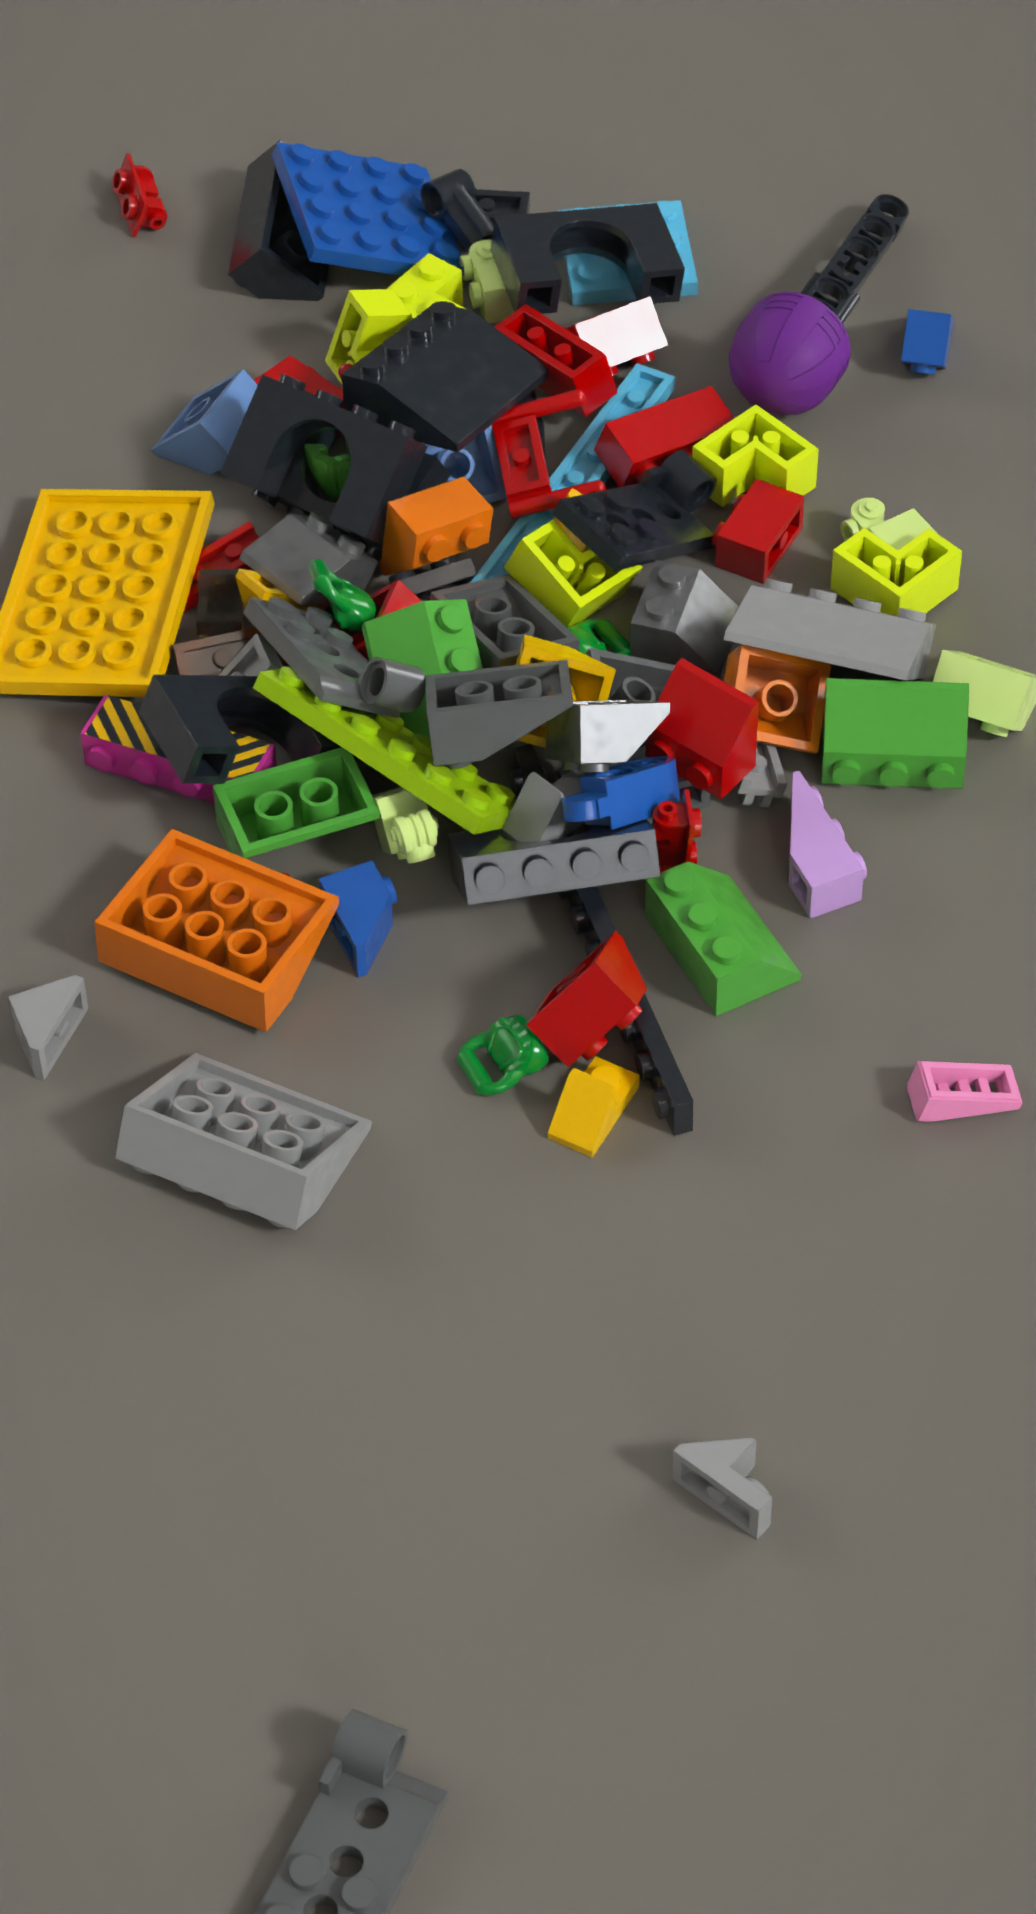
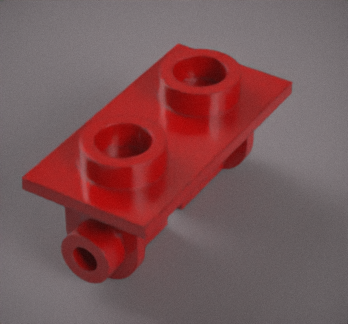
M126 153L121 168L116 169L114 172L112 188L113 192L117 193L122 217L127 221L131 236L136 237L140 226L149 227L154 230L163 228L168 214L161 198H157L159 192L152 171L142 165L134 166L130 153Z
M684 789L683 803L663 801L653 810L652 826L655 828L660 873L688 861L697 864V845L693 838L701 837V812L699 808L692 809L689 789Z

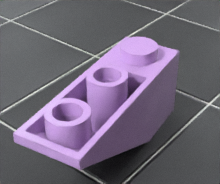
M798 770L793 772L788 886L811 919L861 901L863 879L867 877V869L860 853L857 851L853 852L845 841L844 831L839 821L835 818L831 819L824 809L823 800L818 789L815 786L810 787Z

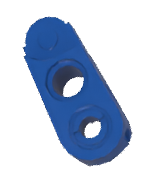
M669 756L635 759L609 767V772H594L579 777L581 792L562 798V809L565 821H585L586 825L610 826V830L651 818L654 808L661 802L672 801L677 803L679 801L680 789L676 759Z

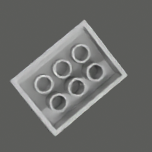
M766 578L764 586L751 585L725 630L723 639L907 681L923 679L925 677L936 624L925 622L927 613L899 607L898 616L880 612L882 603L855 598L853 606L835 602L837 593L810 588L809 596L791 593L793 584Z
M194 1053L124 1106L115 1159L133 1165V1168L138 1172L149 1175L155 1174L173 1181L183 1190L200 1192L218 1199L228 1208L245 1210L263 1217L276 1227L297 1230L320 1209L369 1133L372 1121Z

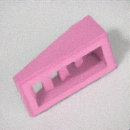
M917 1061L907 1083V1091L915 1119L919 1122L942 1121L1019 1110L1023 1103L1011 1065ZM995 1082L998 1093L991 1092L989 1083ZM971 1085L975 1086L976 1092L971 1091Z

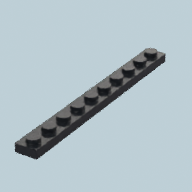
M532 744L514 748V768L508 770L512 791L515 796H519L530 773L535 772L548 781ZM572 832L568 834L566 837L573 836ZM596 886L558 892L561 899L568 898L571 904L569 907L571 922L577 935L584 933L587 940L585 942V950L588 956L616 930ZM644 993L638 1003L643 1009L642 1012L625 1029L620 1030V1033L626 1044L632 1042L636 1050L634 1060L641 1080H649L653 1088L651 1090V1099L657 1117L659 1119L666 1118L673 1135L676 1136L693 1131V1098Z

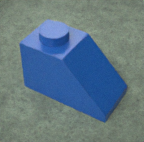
M908 309L901 361L905 364H910L909 372L935 375L936 367L946 368L954 327L952 314Z
M373 860L319 878V889L339 897V906L329 925L358 978L368 974L393 926L392 904L397 903V895L389 876L382 877Z

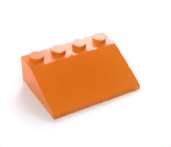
M171 829L95 920L98 961L266 1033L292 1000L339 906V897L185 833Z

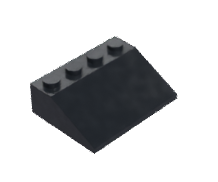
M440 301L433 303L342 374L344 409L350 412L355 404L378 414L379 417L376 423L387 428L390 421L393 420L416 430L413 439L418 442L458 453L549 378V369L474 311L456 307L452 302Z

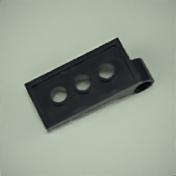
M679 450L670 455L660 467L647 469L639 483L560 499L552 514L613 571L655 562L656 560L715 548L712 546L714 533L691 512L700 508L710 498L716 488L717 479L685 450Z

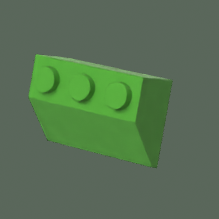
M466 599L422 601L366 621L361 626L369 660L379 657L417 666L422 669L424 675L483 669ZM425 688L424 697L418 708L411 713L401 712L399 717L404 721L403 726L414 734L430 737Z
M827 678L822 734L821 784L963 789L967 753L969 683Z
M342 747L225 781V784L213 785L217 825L229 851L243 858H249L381 818L380 810L353 755Z
M688 861L661 872L660 877L645 879L646 919L715 1016L801 981L802 974L729 875Z

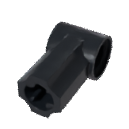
M456 169L422 185L420 194L426 211L434 218L442 217L467 252H469L471 245L477 241L492 240L494 225L476 201V188L472 178L466 171Z

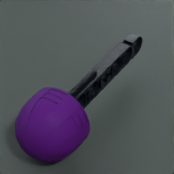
M889 194L878 195L822 273L815 272L800 293L778 292L770 294L758 301L740 324L729 351V369L732 380L740 393L749 401V404L752 406L756 404L769 414L798 415L818 406L834 389L845 373L851 356L850 341L843 323L860 300V295L857 294L887 252L891 242H894L901 232L909 214L908 206L904 201ZM883 212H886V213L892 215L893 217L888 216V215L884 214ZM868 232L874 233L879 237L873 236ZM853 252H856V253H858V254H861V255L864 256L865 258L859 257V256L855 255ZM845 270L850 273L848 276L843 274ZM823 294L832 296L836 300L829 299L825 297Z

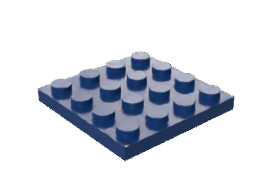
M281 142L276 143L271 156L309 261L402 276L430 253L461 269L463 284L464 268L460 266L459 258L461 253L453 233L442 217L434 218L426 211L421 200V187L424 183L431 180L427 168L414 163L401 164L385 161L379 157L367 158L350 155L339 150L315 149L299 143L294 145Z

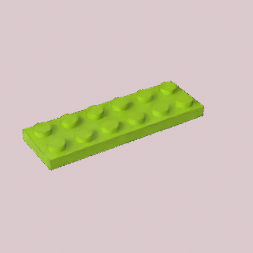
M283 666L281 669L260 671L253 689L473 835L503 828L516 802L514 799L515 794L503 785L489 783L478 776V770L472 764L463 768H448L444 765L434 766L430 737L414 734L403 726L404 721L400 717L395 718L320 701L291 667Z

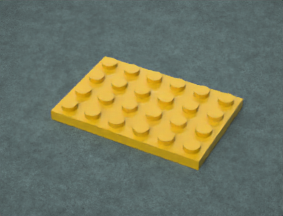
M41 489L0 611V694L145 697L152 676L165 675L168 667L172 645L175 643L215 503L212 491Z

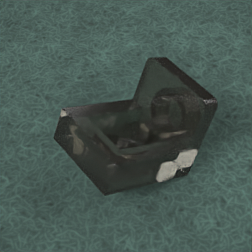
M239 569L200 570L198 572L197 637H211L244 630V603L242 602L235 578Z

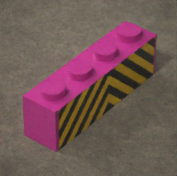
M104 695L80 733L85 765L94 767L102 772H111L135 779L142 784H152L172 790L186 797H195L214 803V784H183L139 713L140 704ZM230 731L239 744V749L226 781L277 766L275 744Z

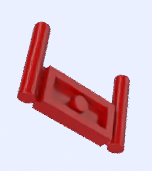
M577 389L517 404L492 424L512 520L555 509L559 500L566 498L572 488L583 495L606 490L605 484L601 480L552 491L536 418L584 406L586 396L582 390Z

